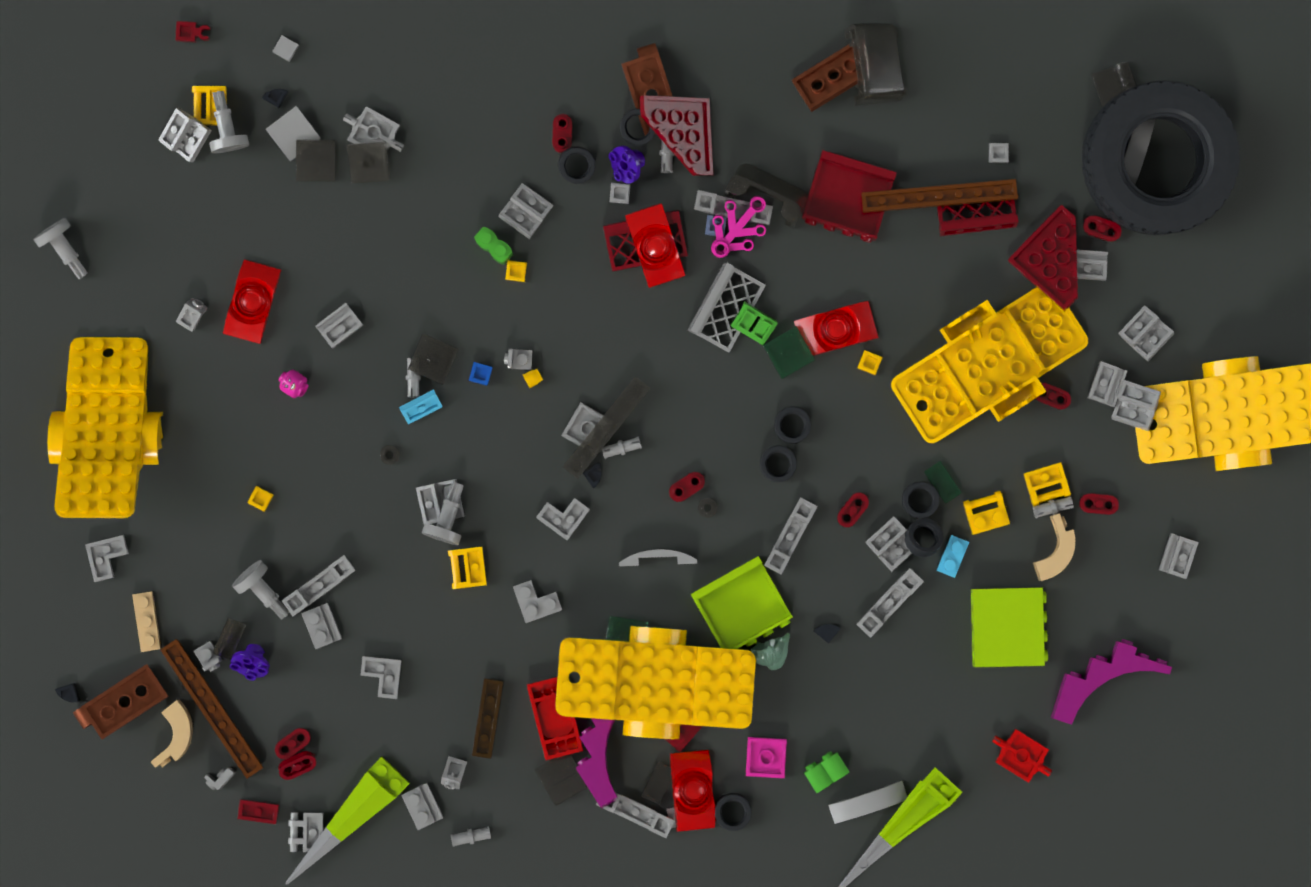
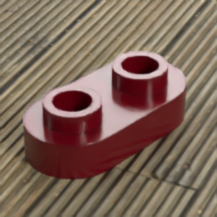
M565 114L557 115L553 120L552 145L558 153H563L572 146V120ZM562 120L566 122L564 127L559 126V122ZM559 140H565V145L560 146L558 144Z
M1089 216L1083 222V230L1090 236L1108 242H1114L1121 236V227L1107 219ZM1094 223L1096 228L1090 229L1089 224ZM1108 229H1112L1114 231L1113 236L1108 235Z
M1041 383L1046 390L1045 396H1038L1035 400L1058 410L1065 409L1070 405L1071 396L1067 391L1047 383ZM1059 396L1064 399L1062 404L1057 402Z
M698 472L688 474L670 487V498L676 502L684 501L703 488L705 483L704 477ZM697 478L699 480L698 485H693L691 480ZM680 488L682 490L681 496L675 494L676 489Z
M855 493L849 498L837 515V521L841 526L851 527L857 522L869 505L867 496L863 493ZM856 499H861V506H856ZM845 514L850 515V520L848 522L844 521L843 516Z
M1085 494L1080 498L1079 506L1086 513L1111 515L1118 510L1119 502L1111 495ZM1087 500L1092 502L1090 507H1087L1085 504ZM1107 501L1111 503V507L1109 509L1105 507V503Z
M298 728L276 744V755L280 759H288L310 743L311 735L309 731L305 728ZM299 734L304 735V741L298 740ZM285 745L289 748L287 753L282 751V747Z
M303 751L282 761L278 766L280 777L285 780H291L311 771L316 766L315 755L310 751Z

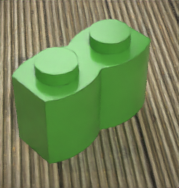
M482 227L474 236L479 247L490 252L493 259L498 263L505 265L513 256L509 245L502 240H498L495 233L489 228Z
M830 751L822 756L823 760L816 764L814 761L805 767L806 771L803 773L816 793L849 773L837 752L832 753Z

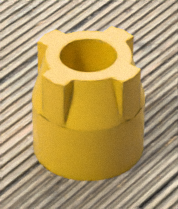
M538 369L523 374L529 388L543 380Z

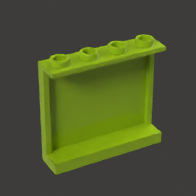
M759 556L691 594L720 648L739 649V647L745 644L749 647L757 642V637L761 635L764 638L774 632L773 628L778 625L782 628L790 624L791 621L789 619L793 618Z
M1043 588L971 589L973 667L1045 666V661H1048V651L1044 650V642H1047V630H1044V623L1047 622V612L1043 611V603H1046V591H1043Z

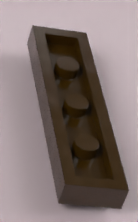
M484 678L472 756L492 758L504 681Z

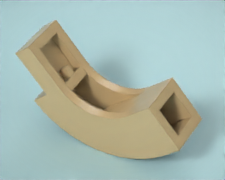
M1060 513L1050 516L1057 537V545L1054 552L1045 559L1033 562L1039 581L1052 578L1062 572L1074 554V530H1065L1067 523L1064 516L1061 517Z
M180 699L161 712L172 727L173 738L168 748L151 761L155 768L160 765L163 768L171 761V756L175 761H178L191 744L193 723L190 713Z

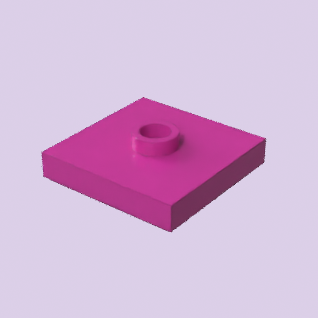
M748 737L746 776L785 778L787 739Z

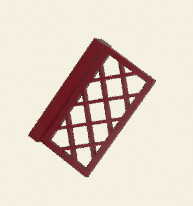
M1008 200L1001 201L996 208L988 202H983L977 210L969 204H963L958 212L949 206H943V210L941 206H937L940 236L1015 228L1018 225V215H1016L1014 200H1010V202ZM1003 203H1006L1011 207V213L1003 214L998 209ZM984 205L993 210L990 216H984L979 212ZM965 207L974 212L971 218L966 219L960 215ZM946 209L955 215L950 221H943L942 214Z
M679 210L665 212L668 223H677L678 232L673 239L682 245L683 253H679V257L688 256ZM627 221L603 225L612 272L641 266L640 262H636L631 258L636 248L633 249L629 256L620 251L625 241L635 247L634 243L627 239L631 233ZM628 233V234L626 235V237H623L622 235H620V234ZM618 235L624 239L618 249L610 244V236ZM678 235H680L681 242L676 239ZM619 252L627 260L623 265L615 267L614 258Z

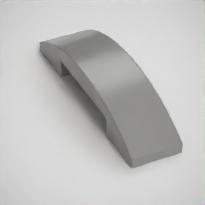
M1150 119L1140 124L1132 132L1124 155L1125 168L1134 185L1137 182L1144 162L1155 119Z
M698 190L694 210L728 218L725 202L733 200L736 203L735 218L739 220L750 207V202ZM754 202L755 206L761 205L760 203ZM728 203L727 208L733 209L734 204ZM766 205L763 211L756 212L748 222L769 225L773 206Z
M800 497L764 566L780 575L783 573L818 506Z
M656 549L633 554L619 562V566H639V558L677 557V564H697V559L678 551Z
M343 555L309 582L283 599L282 602L291 615L295 616L356 570L347 557Z
M909 568L856 625L871 638L924 581Z
M899 781L828 806L834 824L903 802L906 800L907 794L903 782Z
M617 792L615 793L618 799L603 808L643 826L664 838H667L675 821Z

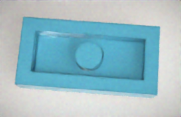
M433 389L399 408L409 425L443 406Z
M950 535L936 571L955 578L969 542Z

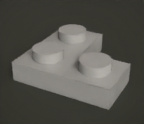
M575 498L564 513L547 502L536 518L565 540H568L590 509Z
M121 535L85 544L94 582L115 578L110 559L129 554L125 536Z
M531 580L513 586L525 623L562 610L556 592L537 598Z
M362 656L360 676L380 678L378 697L398 699L402 660Z

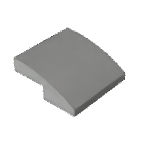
M297 106L266 128V131L290 162L321 139Z
M176 108L158 140L171 151L179 153L188 162H194L212 130L193 116Z
M522 183L498 217L530 239L553 205Z
M1144 305L1118 334L1145 360L1149 361L1174 335V331L1159 320V317Z
M1124 380L1117 397L1118 401L1111 417L1112 420L1149 431L1161 392Z
M457 479L416 488L424 524H435L438 522L444 499L447 500L452 483H457ZM461 497L458 502L460 508L455 519L465 517Z
M892 517L865 542L891 572L913 554L906 547L905 533L907 530L895 517Z

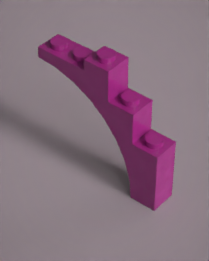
M1122 639L1121 642L1116 641L1109 663H1107V658L1096 655V658L1090 657L1083 679H1081V674L1072 671L1070 675L1064 674L1051 718L1072 725L1079 708L1086 698L1097 687L1108 680L1125 673L1137 671H1156L1170 675L1172 667L1167 666V661L1158 658L1156 662L1149 660V655L1138 652L1136 656L1137 647L1132 646L1133 642L1125 639Z
M591 718L596 727L585 729L582 732V736L579 737L590 753L591 758L585 757L580 760L576 770L600 808L603 809L618 799L611 785L606 758L608 738L615 720Z

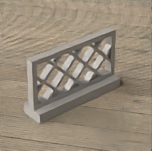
M727 262L723 263L687 331L696 334L729 353L740 331L735 328L730 329L728 318L735 317L739 313L738 301L747 299L748 304L754 307L766 285L738 270L733 265ZM734 272L740 275L742 284L732 286L730 278ZM754 283L760 286L756 294L749 296L747 284ZM743 286L746 297L736 299L733 289ZM730 290L733 301L723 303L721 297L723 291ZM734 303L737 314L727 316L724 305ZM721 307L724 317L714 320L712 315L714 308ZM725 320L728 331L718 333L715 322ZM712 323L714 335L706 336L701 333L705 325ZM729 333L730 342L727 347L720 343L719 335Z

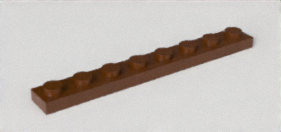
M1016 179L863 192L861 197L863 213L1017 200L1018 194Z
M175 639L163 647L161 652L246 779L264 768L179 640Z

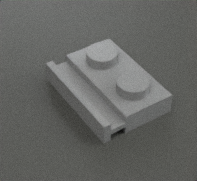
M1077 250L1078 279L1106 281L1108 252Z
M345 303L315 327L333 349L361 328L363 324L348 304Z
M1101 361L1087 398L1114 408L1127 370Z
M1170 533L1159 570L1187 579L1199 542Z
M329 603L301 613L315 649L342 639Z
M428 783L401 795L417 830L444 818Z

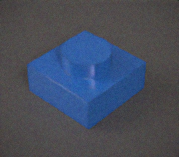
M474 362L469 381L488 386L493 367Z

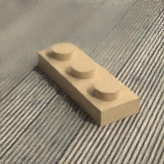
M153 591L133 594L141 652L161 649Z

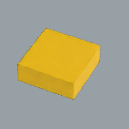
M508 260L505 280L525 282L527 263Z
M864 350L857 368L876 375L882 357Z
M256 486L247 503L265 512L274 495Z

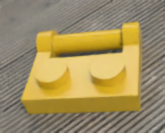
M192 86V93H194L193 117L206 126H217L216 117H214L216 108L212 93L224 91L227 104L226 86ZM201 93H206V119H201Z
M1061 462L1023 474L1033 506H1038L1039 503L1061 496H1071ZM1058 483L1061 484V489L1038 496L1035 490Z
M1001 491L970 502L969 500L963 501L972 535L1010 524ZM997 502V508L977 514L972 513L973 508Z
M483 547L448 551V557L450 556L453 575L452 589L487 585ZM458 555H464L467 582H461Z

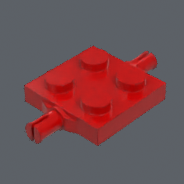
M1017 729L1013 731L1010 738L1006 741L997 735L994 736L995 739L992 742L1001 747L1000 754L995 761L997 764L1028 783L1038 771L1047 777L1050 776L1048 772L1051 773L1052 769L1043 765L1044 757L1049 749Z

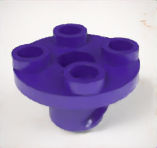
M622 145L614 148L609 153V160L614 171L613 175L617 181L630 184L638 180L640 168L645 165L644 155L639 150H631L629 147Z
M249 644L245 651L233 654L230 668L245 675L246 679L254 681L256 678L267 675L270 665L263 657L265 653L263 648L257 644Z

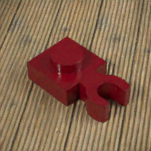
M177 21L175 40L176 42L196 43V37H199L203 41H208L210 39L209 36H203L202 32L210 30V27L202 25L197 28L196 22Z

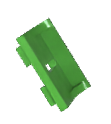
M744 301L731 327L764 345L778 322ZM757 316H759L760 319L754 326L753 330L749 331Z

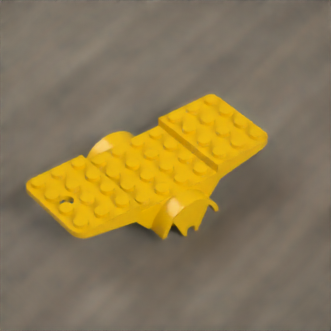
M1036 287L998 312H995L989 301L986 300L940 329L947 344L894 377L891 382V388L923 439L928 443H935L989 409L999 422L1045 393L1046 390L1038 378L1083 350L1088 344V337L1070 308L1064 312ZM919 400L926 401L927 409L925 411L917 409L916 404Z
M78 337L70 344L66 382V410L53 411L51 413L47 439L49 463L59 464L54 507L57 515L60 517H130L135 511L140 470L143 465H159L158 450L162 448L161 438H163L160 417L163 416V412H147L148 345L142 338ZM106 349L114 351L111 357L103 356V352Z
M1258 356L1203 363L1204 379L1144 386L1161 392L1153 418L1157 422V427L1154 430L1149 429V431L1135 427L1139 457L1142 462L1147 464L1214 456L1216 471L1272 464L1270 449L1311 443V364L1260 371Z
M630 626L629 642L566 638L561 642L559 651L556 710L561 716L624 720L623 735L633 737L679 739L680 724L743 729L748 727L752 720L756 659L754 654L748 650L686 646L687 630ZM571 672L579 673V682L571 683L569 681V674Z

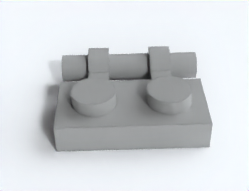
M298 812L290 813V820H288V826H290V837L288 838L290 852H298V844H303V852L310 850L324 831V813L304 812L303 820H298ZM298 827H303V838L298 837Z

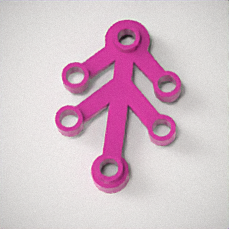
M754 196L750 201V207L737 223L735 218V201L727 200L725 202L729 232L725 237H723L722 230L724 218L721 215L713 217L712 223L715 226L716 240L711 245V251L716 257H726L730 251H751L753 249L754 243L751 239H745L739 243H731L735 237L765 235L766 227L763 224L743 228L756 212H761L765 209L766 203L763 197ZM760 200L761 205L755 206L754 202ZM733 203L734 208L728 209L727 204ZM716 218H721L722 222L720 224H716L714 220ZM758 227L764 229L762 233H758L756 230ZM750 242L752 245L750 248H746L744 244ZM720 244L724 246L722 251L717 249V246Z

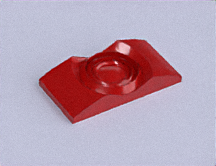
M662 203L626 214L625 217L648 287L684 277V269Z
M248 260L243 261L228 309L223 334L261 344L282 270Z
M868 301L794 321L804 358L879 338Z
M558 677L527 685L545 760L583 751L575 717L561 716L556 710Z
M709 750L670 753L676 831L715 828V802Z

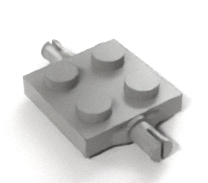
M367 106L357 119L349 114H346L343 118V121L353 125L352 132L347 140L380 159L383 158L385 152L390 147L399 152L402 151L404 144L395 140V134L400 127L396 122Z

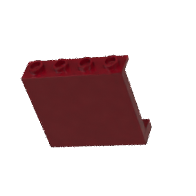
M822 150L802 219L809 225L816 226V223L824 225L823 228L829 231L840 230L845 236L853 237V234L860 236V240L871 243L872 240L876 241L884 211L863 213L861 193L891 190L897 172Z

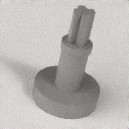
M224 91L212 93L216 108L214 117H216L220 139L209 143L211 153H224L248 147L247 135H235L231 109H227Z
M65 217L42 231L33 240L38 247L50 242L62 259L63 264H68L76 277L81 279L87 274V271L77 258L79 254L75 252L62 234L71 226Z
M455 482L452 483L448 498L443 501L437 525L424 524L422 534L442 542L459 545L461 535L452 532L451 529L457 511L460 508L458 502L464 487L463 485Z
M259 560L248 567L234 581L232 587L238 594L250 588L264 603L263 605L266 608L270 607L282 620L288 615L289 611L279 601V595L261 578L268 567Z

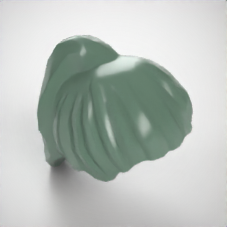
M787 633L783 637L771 639L765 643L757 642L751 649L756 663L767 666L770 670L781 668L787 657L790 634Z

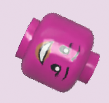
M294 369L283 372L279 378L280 390L292 398L302 397L309 386L307 378Z

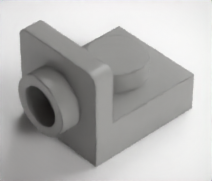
M191 298L185 303L176 322L193 332L208 307L202 301Z
M509 349L508 353H505L504 364H508V369L532 370L533 351Z
M212 641L194 650L204 671L209 670L212 672L220 667L219 663L223 659Z
M449 756L442 775L441 784L448 789H460L467 761Z
M232 767L223 768L216 775L217 780L211 774H206L204 776L207 780L205 783L212 790H220L234 776L236 771Z

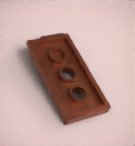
M855 40L791 81L810 111L813 112L861 82L863 85L869 80L881 78L886 73L887 68L877 53L867 55L859 41ZM833 72L839 73L836 79H830L829 76ZM815 83H823L820 89H813Z
M655 43L637 48L639 58L621 64L637 109H640V96L646 95L649 89L656 90L657 96L673 97ZM638 115L646 136L650 126L641 115Z
M146 664L81 706L73 714L83 729L92 725L100 738L104 739L169 696ZM140 685L147 688L146 695L142 697L137 696L135 692L136 688ZM123 696H127L130 699V705L125 708L119 705V699Z

